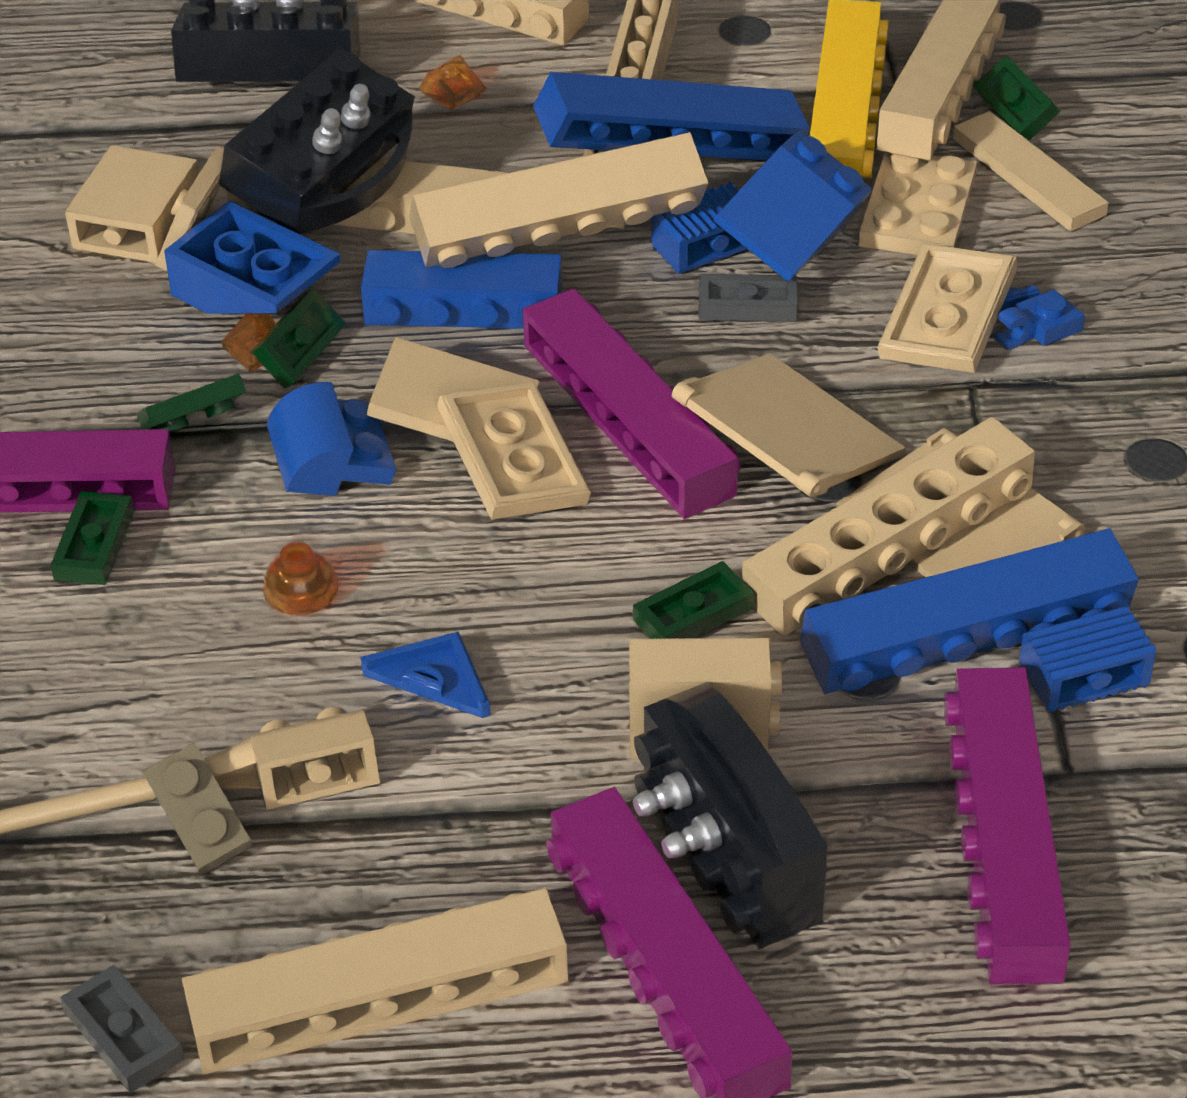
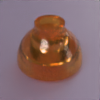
M293 542L284 546L280 554L269 564L263 580V595L266 602L273 609L289 615H305L325 608L333 601L339 588L336 572L330 562L323 555L312 550L309 545L302 542Z

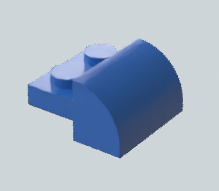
M318 382L291 391L275 405L266 425L286 492L336 496L341 481L391 484L396 472V466L380 420L367 416L369 402L357 399H337L332 382Z

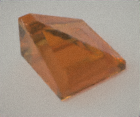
M460 55L427 73L419 87L423 94L452 111L484 93L487 89Z
M246 313L221 341L222 347L250 372L262 366L251 351L276 323L269 313Z

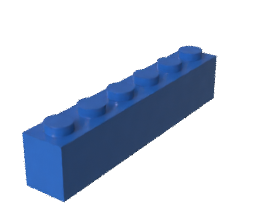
M550 72L533 105L550 147L610 151L691 132L699 156L768 160L797 131L801 130L806 135L810 131V127L792 91L782 89Z
M1111 528L806 609L800 643L824 695L839 690L855 691L875 680L894 675L898 677L909 676L923 667L945 661L950 663L960 662L969 658L974 653L995 647L1002 649L1014 647L1022 642L1023 633L1030 631L1033 627L1043 622L1058 624L1081 618L1086 612L1096 608H1102L1107 611L1122 606L1130 607L1139 578Z

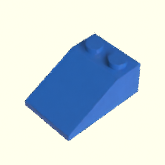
M799 130L776 150L723 207L713 221L789 282L845 228L873 189L863 181L861 175L849 166H844L830 155L818 139L808 136Z
M231 201L225 203L164 250L171 295L207 314L278 313L341 262L339 253Z

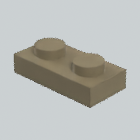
M195 742L142 771L201 876L253 846L250 837Z

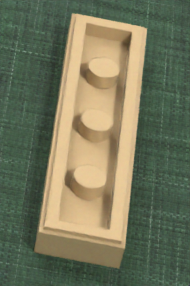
M985 112L954 126V141L1070 232L1107 215L1108 201L992 112Z

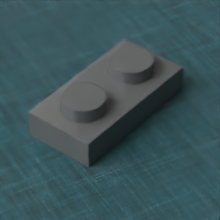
M700 274L698 320H717L722 322L730 320L797 322V275L787 282L780 275Z
M112 965L60 997L66 1015L130 1093L184 1060L180 1042L115 965Z

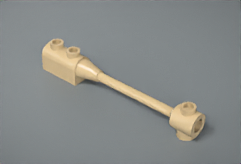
M329 707L321 711L316 720L291 725L289 722L281 719L272 720L262 727L260 733L251 734L249 739L204 758L222 790L261 789L266 810L380 784L374 739L363 709L347 712L341 707ZM142 777L0 810V834L151 800L157 797L146 778Z

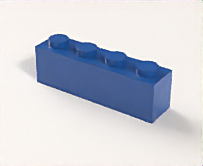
M368 250L361 283L365 325L524 329L523 308L562 293L561 254L508 253L499 257H489L487 254L468 258L463 264L452 268H442L440 265L426 268L421 251Z

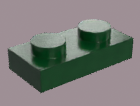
M1007 55L973 86L1010 127L1028 141L1061 112Z
M312 288L294 303L251 353L285 389L297 381L346 323L323 297Z
M238 373L145 407L137 412L136 415L142 430H151L157 427L158 429H169V433L189 426L186 416L204 410L207 418H211L235 409L236 406L233 399L246 393V389Z
M87 491L80 492L51 562L54 580L100 585L107 584L135 511L132 496Z
M721 561L633 604V621L650 639L695 638L753 609L755 593L724 561Z

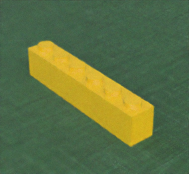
M829 0L810 136L818 139L824 145L826 151L844 166H849L856 170L862 179H872L889 20H880L881 2Z

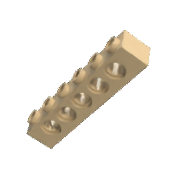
M993 416L743 561V582L755 593L753 609L783 637L802 627L806 609L858 596L865 588L883 577L899 572L918 555L927 550L939 548L952 535L969 525L979 524L988 514L1006 503L1022 498L1032 488L1035 451Z

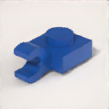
M1053 289L1015 304V307H1010L1000 312L998 319L1008 328L995 334V339L1007 350L1015 349L1033 338L1045 346L1082 331L1085 315Z

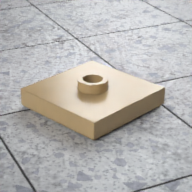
M216 146L190 189L186 190L183 188L170 213L175 216L155 266L167 271L164 250L207 218L220 188L219 179L224 149Z

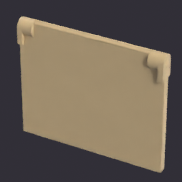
M770 353L700 379L692 377L681 381L675 386L671 395L677 402L692 410L811 498L826 493L828 488L902 457L906 450V447Z
M942 428L927 438L925 444L838 501L836 507L951 441L958 435L948 428ZM1031 488L1022 498L1006 503L988 514L979 524L969 525L949 537L939 548L927 550L907 564L923 576L929 577L1083 536L1086 526Z

